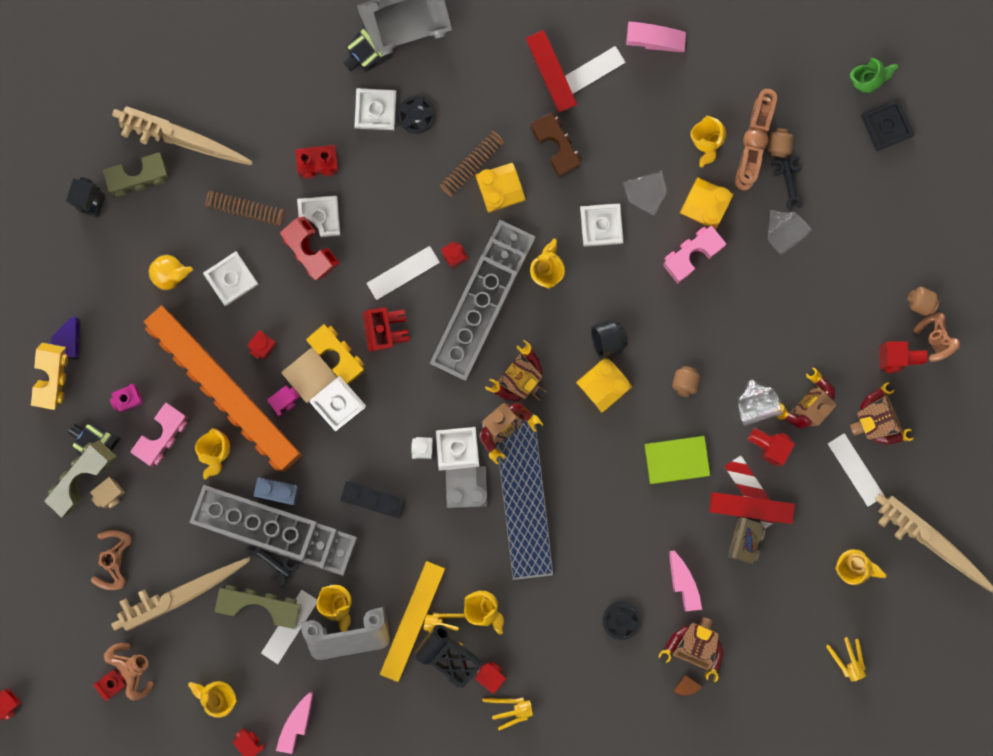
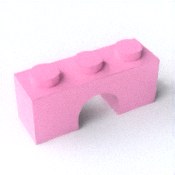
M704 226L696 233L697 237L694 240H686L680 245L682 248L677 253L673 251L664 258L666 262H664L663 266L677 284L695 270L689 260L692 252L700 251L710 259L726 246L724 240L712 226L708 229Z
M166 402L154 418L162 425L163 433L161 437L151 441L147 437L141 436L130 451L152 467L155 464L158 465L163 460V453L166 448L170 449L176 441L174 438L176 434L182 432L188 424L186 422L188 417Z

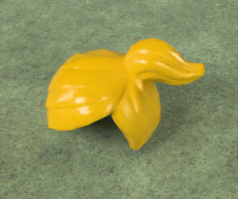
M710 116L703 118L691 130V138L694 145L700 151L705 152L700 158V167L703 168L705 164H710L716 159V150L726 139V130L722 122Z
M553 239L545 246L542 254L533 260L530 267V274L534 282L547 289L556 286L565 274L564 263L555 254L557 239Z
M162 255L152 262L148 273L154 285L162 290H170L175 288L178 283L193 271V268L184 267L174 256Z
M211 428L207 434L201 436L195 445L199 461L209 465L204 470V479L207 480L209 476L219 474L222 469L221 462L230 453V442L227 436L216 428Z
M847 550L839 557L835 566L839 577L850 585L862 584L870 576L886 578V574L881 568L872 563L865 553L860 550Z
M340 585L322 587L316 604L319 613L328 620L338 621L340 630L342 632L347 631L351 624V617L348 614L352 605L350 593Z
M476 591L467 595L464 598L466 620L477 626H489L492 623L494 630L500 635L503 634L504 618L497 611L498 602L494 595L487 591Z
M215 681L207 684L205 687L192 682L188 684L196 698L200 699L205 712L212 717L221 718L228 715L237 704L234 690L225 682Z

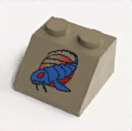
M743 517L738 518L727 557L753 564L754 560L757 561L760 554V549H757L759 541H763L765 535L764 524Z

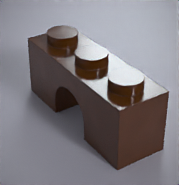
M551 112L532 122L530 129L540 145L546 141H553L558 144L560 150L550 158V164L560 179L580 168V161L582 159L578 151H573L570 146L572 141L569 135L562 132L560 119L558 116L554 117Z

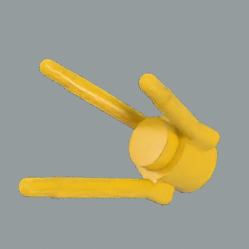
M434 612L433 615L427 614L424 630L430 633L436 625H443L449 630L458 631V627L444 624L440 618H465V614H439Z
M847 637L844 638L852 661L847 664V669L831 646L827 645L826 648L842 669L845 677L849 676L852 682L866 677L864 672L866 668L863 663L859 639H855L858 661H856L849 639Z
M524 698L482 699L483 702L517 704L514 705V711L492 716V719L495 720L516 715V719L499 726L498 730L528 720L527 717L533 716L530 700L524 701Z

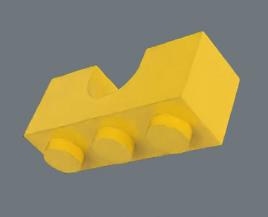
M323 324L306 340L320 357L328 351L339 353L340 362L332 371L338 377L340 376L347 385H350L365 372L362 368L365 364L358 356L352 357L349 353L352 349L345 341L339 342L336 338L339 334L332 326L327 328Z
M41 343L36 349L34 368L44 370L49 376V381L38 380L33 386L31 406L55 410L59 404L63 403L64 392H62V385L66 381L64 366H66L68 361V355L65 354L66 347Z

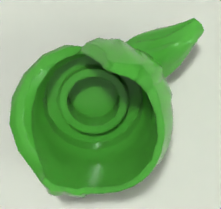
M871 58L868 65H860L851 71V82L861 92L871 93L881 87L884 81L891 79L898 65L893 64L884 68L881 61Z

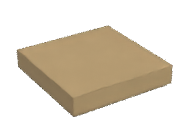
M313 347L281 372L306 403H309L310 399L337 378Z

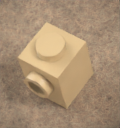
M108 477L90 492L93 495L91 499L97 507H109L110 509L120 502L119 498L125 494L113 477Z

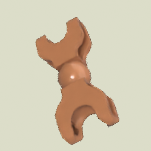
M764 89L760 92L753 106L748 131L743 137L745 147L735 178V186L742 191L749 190L757 180L763 151L768 145L767 132L769 131L777 102V94L771 89ZM764 95L771 96L772 100L768 97H765Z

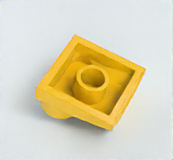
M513 163L491 170L486 169L475 175L488 213L526 201Z
M697 177L680 214L707 227L712 226L716 230L731 201L733 193L724 187H718Z
M608 357L600 361L576 382L601 413L632 388L627 378Z

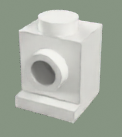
M413 438L411 448L412 459H432L433 439Z

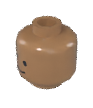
M777 128L776 132L769 133L767 151L771 153V156L786 158L787 155L792 153L794 136L788 134V129Z
M924 287L912 290L908 296L910 309L923 316L935 313L939 306L937 294Z
M682 366L681 369L675 372L672 387L678 391L677 395L689 397L690 394L697 393L701 377L696 369Z

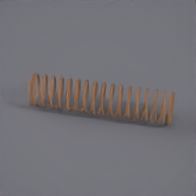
M491 131V135H488V138H484L485 142L481 141L482 145L478 144V148H475V152L471 151L472 155L468 154L469 158H465V161H462V165L458 164L459 168H455L456 172L452 171L453 175L449 174V178L445 177L446 181H442L443 185L439 184L440 187L449 196L452 197V195L454 196V194L445 186L444 183L449 185L455 192L457 191L450 185L448 180H450L452 183L456 185L457 188L460 189V187L452 180L450 176L455 178L462 186L463 183L457 179L454 173H456L465 182H467L459 174L457 169L461 171L468 179H470V177L466 173H464L460 166L466 169L473 176V174L465 167L463 162L467 164L474 172H476V170L467 162L466 159L471 161L478 169H480L470 158V156L473 157L481 166H483V164L474 156L473 153H475L486 163L485 159L479 155L476 149L483 153V155L487 159H489V157L481 150L479 146L484 148L491 156H493L492 153L489 150H487L483 145V143H485L493 152L496 153V151L487 143L486 139L490 141L497 149H499V147L494 142H492L489 136L494 138L500 146L504 144V141L497 133Z
M210 190L207 195L205 204L206 208H208L209 206L211 209L215 208V210L219 208V211H228L229 214L231 212L233 213V215L237 213L238 216L242 215V217H244L246 215V218H255L256 221L258 219L260 220V222L264 220L265 223L269 222V224L273 222L274 226L276 224H278V227L281 225L284 215L283 209L279 210L278 219L274 224L277 207L275 208L273 219L270 223V216L273 209L272 206L270 208L269 217L267 221H265L268 205L265 208L264 217L261 220V213L264 204L261 205L259 217L256 219L259 202L257 203L255 214L252 218V211L255 204L254 201L251 206V212L247 217V211L249 209L250 200L247 203L246 212L243 216V209L246 202L245 199L242 204V210L240 214H238L241 198H239L237 210L234 213V207L236 204L237 197L234 198L232 210L229 212V207L232 201V195L229 198L228 208L226 211L225 204L228 197L227 194L225 196L224 204L221 210L220 204L223 199V193L220 196L219 205L217 209L216 202L219 193H216L213 207H211V202L213 200L214 191ZM210 192H211L210 200H209V203H208V205H207L208 197H209V194H210Z

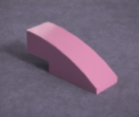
M628 22L626 45L642 46L645 49L685 52L686 32L653 24Z
M669 551L673 591H682L684 611L702 610L700 595L689 569L675 551Z
M309 692L289 716L279 737L276 751L294 753L297 735L306 734L314 696L313 692Z

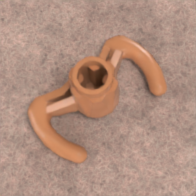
M941 312L924 318L913 329L915 334H919L927 325L935 322L934 331L928 338L930 345L937 353L929 356V361L931 362L943 360L960 348V341L956 338H950L946 331V317Z
M106 530L98 533V539L116 537L120 538L121 541L111 550L101 552L98 563L105 570L109 571L115 581L109 583L97 577H92L91 582L105 590L122 589L126 584V579L121 573L123 551L131 545L132 539L129 534L123 531Z
M117 643L108 648L104 653L105 662L116 666L127 683L126 696L132 701L140 700L146 697L154 687V683L148 681L146 686L137 692L140 675L146 672L148 660L143 655H133L130 658L114 655L117 651L129 650L131 648L130 643Z

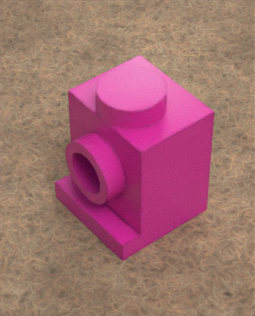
M130 384L111 393L113 396L110 399L111 405L114 410L118 409L121 413L144 404L138 387L135 384ZM123 395L128 397L126 402L121 401Z
M285 386L267 399L277 415L282 417L284 416L282 411L288 412L295 407L296 404L294 402L300 396L293 387L289 389V387Z

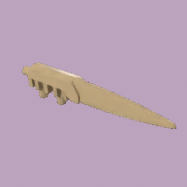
M127 106L123 111L114 109L112 113L113 117L119 118V126L123 128L121 133L123 137L128 138L131 131L135 130L139 135L143 133L140 138V142L143 144L148 143L150 136L155 137L156 141H159L162 136L164 142L169 144L173 143L217 158L252 165L250 159L191 130L169 123L168 120Z
M880 493L876 496L875 500L882 505L878 512L884 514L878 522L881 526L885 527L891 520L894 525L900 527L894 535L896 538L901 540L906 532L911 538L916 536L920 543L924 544L947 563L993 593V585L937 530L895 497L890 496L886 499Z
M250 557L192 580L163 594L161 598L158 594L149 598L144 589L138 592L141 603L130 607L127 598L119 601L123 611L117 614L119 620L111 623L112 628L115 631L124 627L126 631H129L187 603L235 573L250 561Z

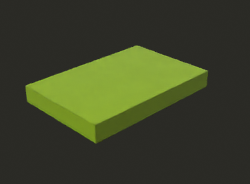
M704 436L644 444L650 484L710 476Z

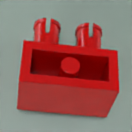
M335 145L295 149L297 171L300 177L303 176V179L315 178V175L319 174L328 177L339 172Z
M384 307L362 312L369 352L392 348L394 343L409 342V336L401 337L402 335L409 334L407 329L391 332L389 325L406 322V316H402L405 314L404 309L387 312V308Z
M908 341L886 342L879 346L880 370H886V373H898V371H902L908 365L927 363V350L909 351Z
M758 428L753 429L747 439L763 448L760 458L777 467L784 465L795 443L791 442L792 438L784 433L769 436L758 430Z

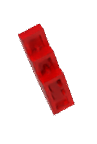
M544 30L526 37V42L538 71L542 75L557 111L562 112L577 105Z
M712 492L709 512L793 524L795 504Z

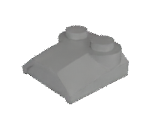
M486 466L446 470L447 508L487 507Z

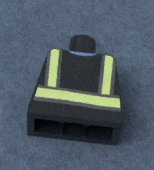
M364 26L347 46L351 57L344 61L343 64L350 72L357 66L368 72L391 59L393 54L381 55V52H376Z
M89 423L84 429L74 424L68 434L76 438L72 447L80 455L83 454L82 449L89 442L94 443L100 440L109 450L113 451L121 439L119 436Z

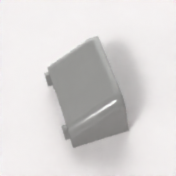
M372 0L357 5L360 17L376 52H381V55L392 53V49L397 45L426 36L434 35L435 38H441L446 36V32L452 30L444 0Z
M385 607L372 609L365 614V628L328 634L327 628H323L315 619L301 622L302 634L310 654L317 660L383 649L390 642Z

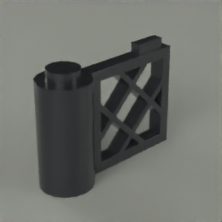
M436 625L414 651V655L420 663L431 664L446 675L451 683L462 688L485 663L454 640L449 629L443 625ZM453 647L458 651L459 655L451 654L449 648ZM438 660H447L449 666H444ZM453 660H460L462 666H454ZM466 660L473 662L476 667H467ZM456 672H464L465 679L460 678Z

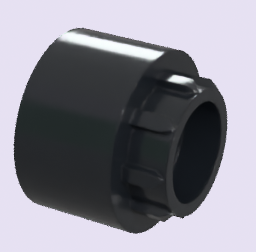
M613 320L591 327L592 341L601 359L620 354L628 346L627 333L621 323H615Z

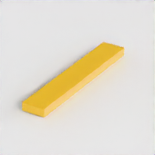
M426 561L380 675L399 682L445 568Z

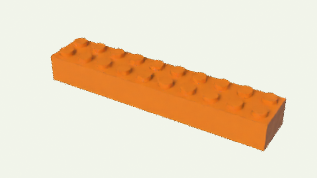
M161 305L143 321L147 325L145 330L156 340L158 338L161 340L158 344L169 354H174L172 359L183 369L187 368L186 374L196 383L200 382L201 386L199 388L205 395L210 398L213 396L215 399L213 403L217 408L229 414L227 418L234 426H240L243 429L241 431L243 436L248 441H254L257 444L255 446L256 450L262 456L267 455L270 458L268 462L276 471L282 470L286 472L303 456L166 308Z

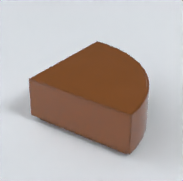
M684 675L673 691L680 695H692L702 687Z

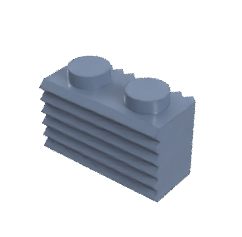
M259 477L257 478L254 496L296 505L299 486Z

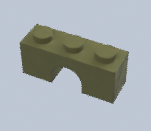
M159 152L141 158L143 169L139 175L133 177L127 175L126 168L122 164L104 169L103 174L109 193L112 196L122 197L127 195L128 191H142L151 184L155 186L164 184L165 180L170 179L163 155Z

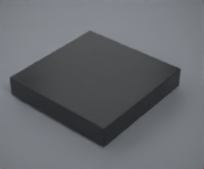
M899 99L861 115L876 151L914 136Z

